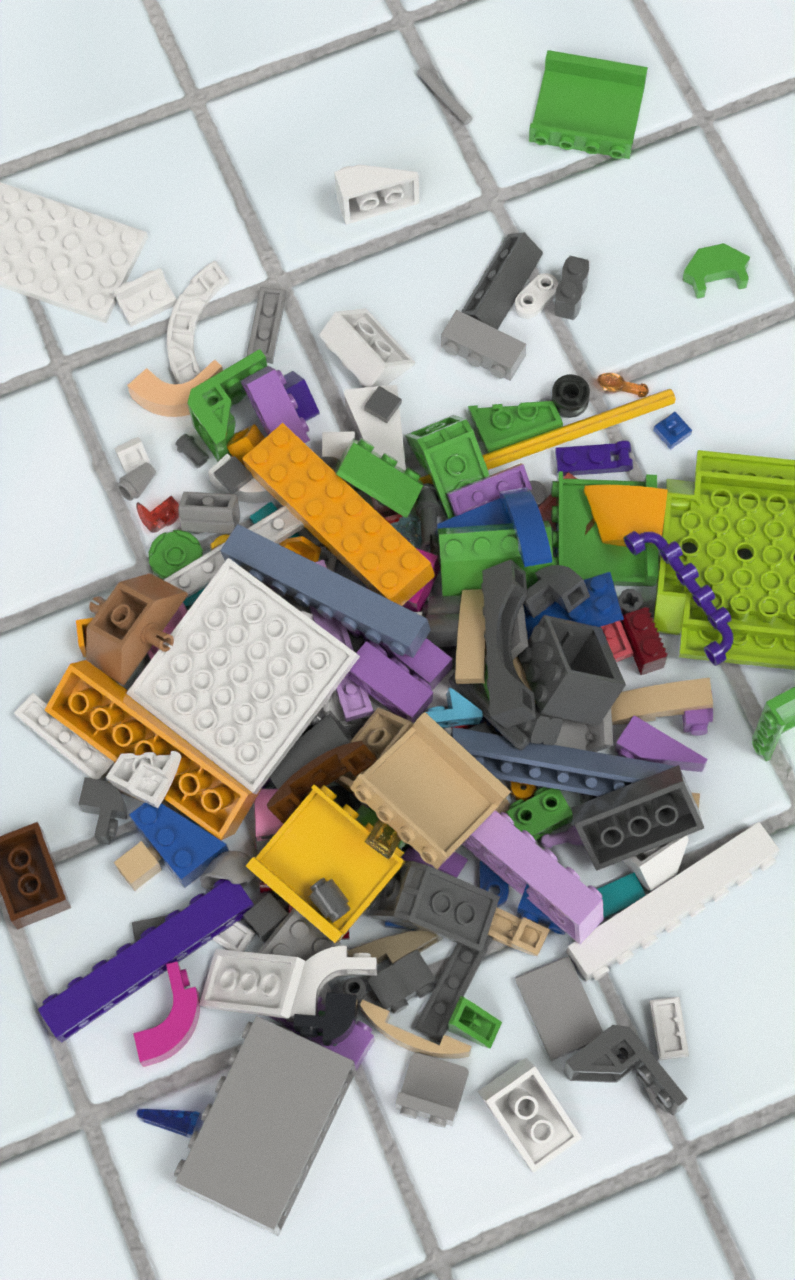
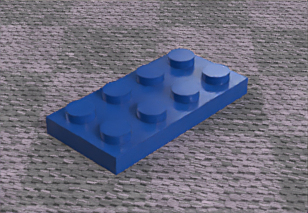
M607 572L585 579L584 582L590 597L570 613L554 602L533 618L527 613L524 606L527 639L530 638L534 627L539 624L544 615L596 627L624 620L611 573Z

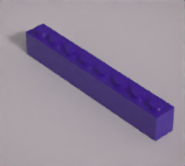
M220 879L213 885V890L205 895L201 893L192 898L189 902L190 905L182 911L175 910L165 918L166 922L157 928L153 926L145 930L140 935L141 939L137 942L123 945L116 951L117 955L109 961L102 960L92 967L91 970L93 972L84 978L80 976L72 980L67 985L68 989L59 995L55 993L47 997L42 1002L43 1006L38 1008V1011L56 1039L61 1043L166 972V964L177 961L179 963L214 937L233 926V924L244 918L243 915L254 906L240 884H232L228 879Z

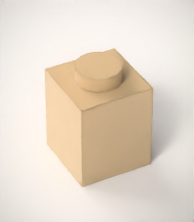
M142 841L114 862L118 871L134 891L162 870L158 862L162 859L152 845L147 848Z

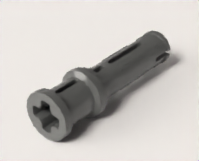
M425 483L417 497L416 513L421 518V550L428 552V546H430V553L434 554L439 550L437 517L440 514V505L437 502L439 497L434 484Z

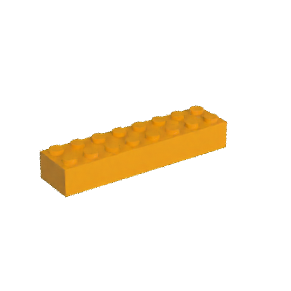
M284 423L280 424L242 458L253 478L282 506H286L289 512L300 520L304 527L369 590L403 606L435 577L431 562L341 477L336 475Z
M87 660L71 663L48 702L45 711L114 762L117 761L121 754L127 753L142 755L147 752H154L156 755H170L171 751L178 752L181 755V760L164 799L219 840L234 835L261 789L257 794L252 793L127 695V689Z

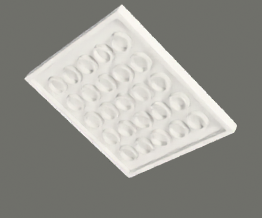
M228 558L170 634L174 638L173 646L164 642L171 649L167 652L159 649L126 694L248 790L257 794L360 656Z

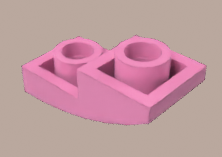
M261 789L254 801L255 837L276 834L283 826V823L267 807V803L278 789Z

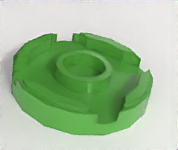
M173 530V532L160 534L152 542L148 551L149 564L154 574L162 580L203 556V550L198 539L191 533L182 530Z

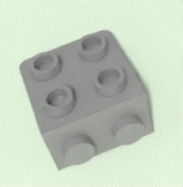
M611 708L599 726L563 719L557 742L554 745L592 752L612 747Z
M414 1053L409 1063L402 1090L398 1092L395 1102L396 1109L400 1110L399 1114L412 1119H417V1116L429 1119L428 1123L441 1128H445L446 1125L453 1127L468 1078V1069L464 1066L428 1055Z

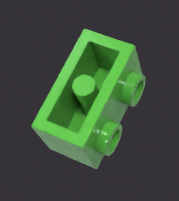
M542 787L533 794L534 797L525 802L523 799L514 802L508 807L509 810L506 811V814L513 820L514 826L521 832L523 830L529 832L536 841L541 839L543 835L550 834L573 821L572 810L561 791L554 788L549 789L548 787Z

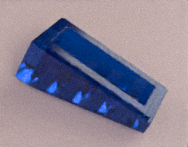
M138 1109L136 1113L141 1122L191 1138L195 1131L198 1132L202 1121V1114L197 1111Z

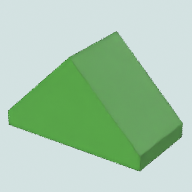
M460 996L448 1023L449 1032L491 1049L502 1022L467 998Z

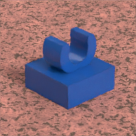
M675 411L656 424L653 430L670 450L692 434V429Z

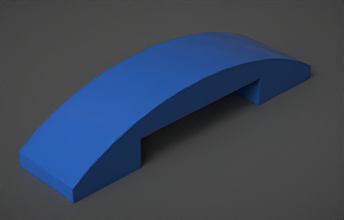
M527 487L500 491L504 510L506 513H509L518 539V550L524 567L551 563L552 554L538 505L531 491Z

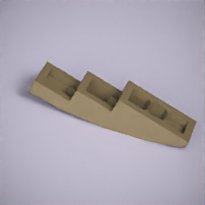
M409 931L381 938L348 951V957H353L355 953L371 954V957H376L377 965L388 960L390 965H393L415 950H418L419 953L443 940V937L429 931Z

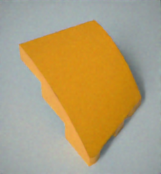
M588 485L584 487V494L587 496L591 507V514L594 522L597 524L602 543L627 547L624 542V536L632 531H636L638 534L655 532L662 536L667 489L630 485Z

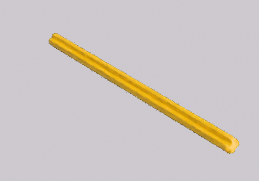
M667 389L482 456L487 469L490 470L672 405L676 400L675 394L672 389ZM429 474L419 479L423 484H433Z

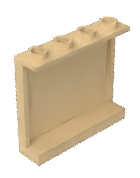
M425 712L416 720L412 728L365 773H360L350 787L358 800L372 808L382 822L388 823L398 833L403 842L410 844L420 853L421 858L426 863L433 865L436 869L481 826L511 793L505 785Z

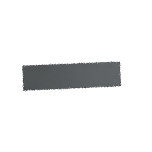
M487 935L482 952H476L460 944L456 945L414 1028L415 1031L441 1043L443 1036L448 1030V1023L460 996H465L493 940L492 937Z

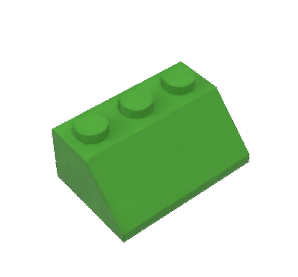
M353 438L335 465L336 475L407 518L423 487L422 481L419 480L421 475L408 467L406 470L396 465L398 461L386 453L382 456L373 451L375 447L362 438L357 441Z

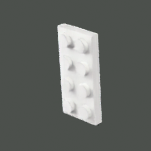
M215 949L199 1005L208 1009L289 1019L305 960L293 956Z

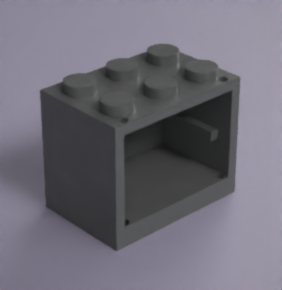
M544 615L539 624L534 627L532 635L528 639V647L518 655L531 691L534 693V700L542 715L599 726L626 686L601 627Z

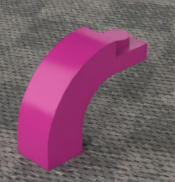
M178 961L166 964L173 992V1006L169 1016L154 1028L133 1033L139 1061L143 1067L160 1063L179 1052L192 1037L200 1015L199 992L196 986L188 989L185 988L190 986L186 969L181 970Z

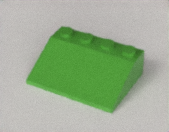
M543 521L550 545L552 562L524 567L518 550V539L512 523L438 528L442 596L462 595V590L481 589V584L483 583L482 570L508 560H512L526 572L527 589L538 582L535 572L553 565L552 531L549 521Z

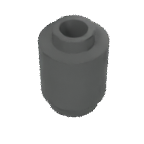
M322 878L310 887L313 893L309 895V898L324 918H329L332 923L351 910L347 904L349 900L333 879L326 881L325 878Z

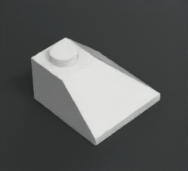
M686 835L623 861L632 873L635 872L639 882L652 892L677 875L689 839Z

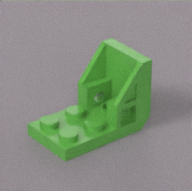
M260 349L190 391L187 404L193 427L217 462L226 454L231 456L227 449V444L235 434L236 421L230 410L232 405L239 403L247 395L240 381L267 367L266 356Z
M451 415L405 435L407 443L422 469L431 476L447 520L455 516L446 493L490 476L469 422L465 418Z

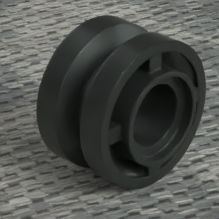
M567 374L558 378L552 388L551 401L554 402L559 415L572 418L584 413L589 403V385L582 377L574 374ZM571 393L576 395V397L567 398L565 395Z

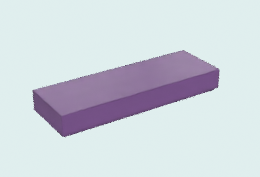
M520 463L446 494L454 516H458L499 499L500 491L525 487L532 490L524 464Z

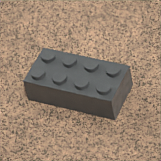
M679 765L571 808L574 825L596 871L704 829L700 811Z

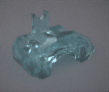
M409 514L407 518L401 517L397 526L392 525L415 548L419 549L421 547V519Z

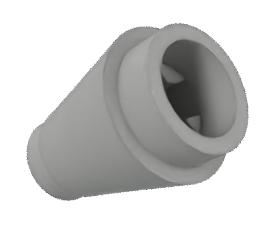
M145 462L119 479L120 482L117 484L118 491L129 501H132L134 498L138 499L157 474L156 470L151 464Z

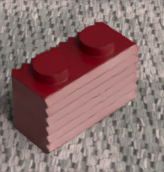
M645 607L624 614V620L621 623L633 650V658L640 675L664 668L668 653L665 652L666 648L663 647L664 643L661 642L662 638L659 637L660 633L657 632L658 628L655 627L656 623L653 622L654 618H651L649 608Z

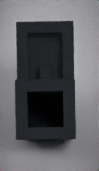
M327 992L325 1016L294 1014L293 1026L295 1032H300V1036L316 1038L318 1033L323 1034L322 1041L324 1046L336 1045L344 1041L352 1033L356 1024L357 995Z

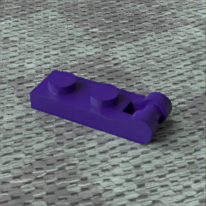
M619 441L614 444L555 448L557 477L559 471H563V476L631 471L633 469V460L629 457V453L632 451L631 443L629 441ZM618 455L619 460L611 461V456Z

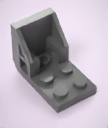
M406 861L374 899L368 916L414 930L429 931L476 952H482L500 896L431 866L415 861Z
M611 1025L565 1062L564 1074L570 1081L617 1083L636 1069L638 1071L636 1077L646 1089L650 1086L657 1095L655 1101L664 1112L669 1110L673 1116L684 1107L688 1100L639 1037L628 1026ZM617 1055H622L624 1059L618 1058Z

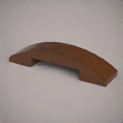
M363 741L351 742L329 750L294 773L267 803V807L284 824L313 790L311 788L313 785L321 789L323 785H329L348 771L356 776L373 765L378 758Z

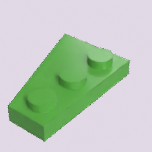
M553 401L520 403L518 406L492 404V407L478 408V405L468 406V412L487 453L563 427L562 419Z

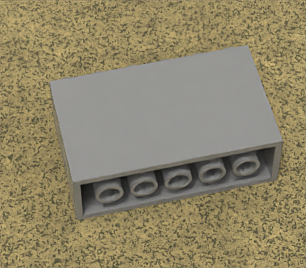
M256 1016L253 1023L250 1021L247 1023L242 1033V1038L245 1040L240 1050L235 1049L228 1063L232 1067L227 1077L222 1076L215 1089V1093L218 1095L213 1105L209 1103L205 1108L201 1118L205 1122L200 1132L195 1131L188 1144V1148L191 1150L186 1160L181 1159L178 1163L174 1176L177 1177L175 1183L181 1190L279 1236L353 1080L356 1068L353 1060Z

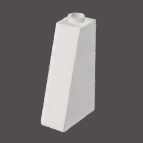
M397 385L381 386L398 396ZM378 386L344 389L345 406L359 439L362 438L375 447L373 451L382 456L386 453L398 461L396 465L406 470L400 406L388 423H385L364 410L365 404Z

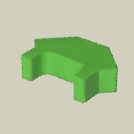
M724 243L700 248L685 268L682 280L693 286L697 299L705 297V283L726 278L735 279L738 289H745L749 280L746 269L749 265L750 256Z

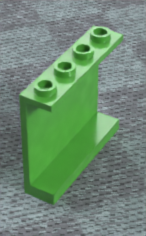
M547 50L545 71L533 123H530L529 142H535L538 145L558 146L565 150L575 149L589 154L609 155L616 159H630L648 67Z

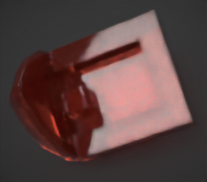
M172 496L168 497L151 512L141 503H136L139 517L150 532H158L165 526L174 524L179 518V504Z

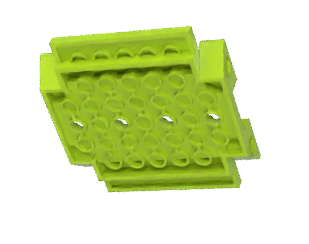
M698 450L694 481L666 480L668 492L662 537L668 544L676 541L681 549L685 543H693L697 547V551L692 554L686 553L682 549L683 555L679 559L684 565L692 563L699 573V577L695 579L700 587L707 584L714 592L715 599L711 602L715 608L724 607L731 616L732 620L727 624L733 633V644L731 649L725 653L726 660L724 662L795 670V562L793 559L795 556V460ZM746 548L752 552L753 557L747 560L742 559L738 556L737 551ZM660 555L653 622L656 623L655 627L658 628L657 632L673 635L681 634L679 658L709 661L704 652V647L713 641L720 644L722 635L718 629L713 628L707 614L702 608L697 606L690 591L680 583L674 569Z

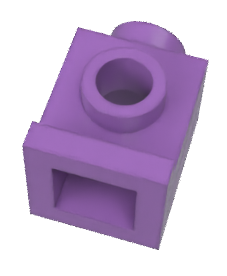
M713 708L684 711L682 715L683 732H691V735L695 736L707 734L708 724L713 722Z

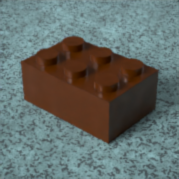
M38 822L0 836V892L10 920L17 930L72 908L44 831Z

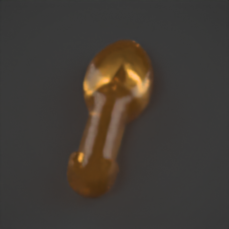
M603 373L597 378L598 384L609 392L623 391L638 395L641 398L646 397L649 393L647 385L627 382L623 377L615 373Z

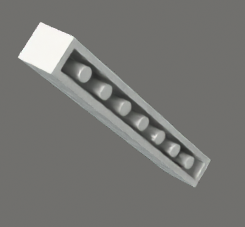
M758 822L595 928L581 945L576 941L569 945L567 954L586 982L591 978H594L596 981L610 971L608 967L618 962L621 965L634 956L632 951L642 946L645 949L658 940L656 936L664 930L670 933L682 924L680 920L687 915H690L692 918L701 913L706 908L704 904L714 899L717 902L729 893L728 888L737 883L738 886H742L753 877L751 873L761 868L764 871L776 863L775 858L780 849L761 823Z

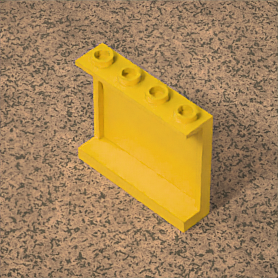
M313 785L311 787L313 790L261 852L247 863L246 867L334 943H338L406 861L401 858L404 852L394 843L390 842L386 845L379 839L382 833L369 822L366 826L361 824L357 820L359 814L348 804L341 807L335 802L334 799L337 795L328 787L323 785L320 789L318 786ZM322 878H325L326 881L333 879L349 900L347 904L351 910L334 923L329 918L325 919L309 898V895L313 893L310 887Z

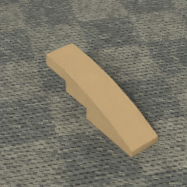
M482 589L462 590L456 651L455 680L457 684L485 683L487 646L484 638V631L486 629L485 617L482 611L484 606Z
M710 678L678 681L621 692L611 707L612 725L629 724L634 715L645 722L656 721V717L683 715L684 711L713 708Z

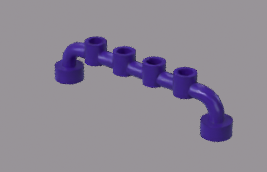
M632 531L624 536V542L634 556L646 549L645 543H653L657 546L663 560L671 565L680 583L687 587L692 594L694 602L707 614L710 624L716 630L718 629L722 635L720 644L713 641L704 647L707 658L714 666L726 660L725 653L731 649L733 644V633L727 624L732 620L726 608H715L711 602L715 599V595L707 584L700 587L695 579L699 577L696 567L692 563L684 565L679 559L683 555L679 544L676 541L668 544L660 534L655 532L638 534L636 531Z

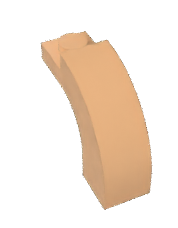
M214 360L194 379L183 384L163 382L146 368L127 386L131 398L144 409L167 417L190 415L187 403L191 389L223 371L222 365Z

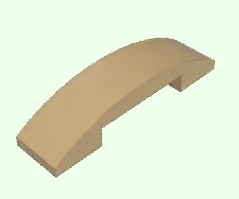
M497 907L488 936L504 945L533 956H538L550 929L525 917L523 919L516 917Z
M362 999L360 1007L366 1019L382 1035L395 1044L409 1051L434 1058L460 1059L470 1056V1045L444 1035L440 1045H437L388 1024L390 1011Z

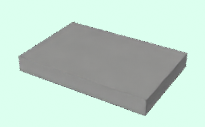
M570 956L515 979L550 1061L585 1047L603 1033Z

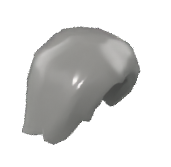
M227 851L219 854L211 861L201 875V886L211 891L214 889L213 885L217 881L228 879L232 884H240L244 888L257 878L246 867L252 858L240 851Z

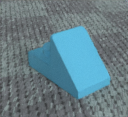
M450 687L446 693L448 709L445 710V707L438 706L428 709V712H425L442 728L479 724L483 717L482 710Z

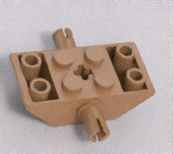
M148 573L119 582L107 600L100 596L94 597L93 600L99 603V605L90 602L89 605L90 611L96 615L87 626L86 660L124 686L152 645L163 652L171 649L163 643L166 642L173 646L174 638L172 635L163 632V630L186 599L188 593Z

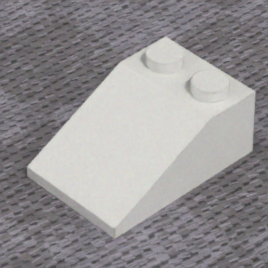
M367 165L346 166L334 172L337 201L346 225L420 204L419 175L417 172Z
M527 1058L478 1091L533 1173L582 1139L535 1065Z

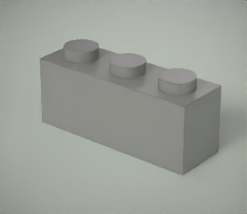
M458 310L454 312L441 333V347L447 353L453 356H461L475 367L481 366L500 379L505 378L511 381L526 357V343Z

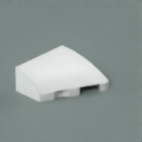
M171 751L170 755H156L154 752H147L142 755H134L133 753L121 754L106 776V779L117 789L159 808L176 775L181 755L176 751Z

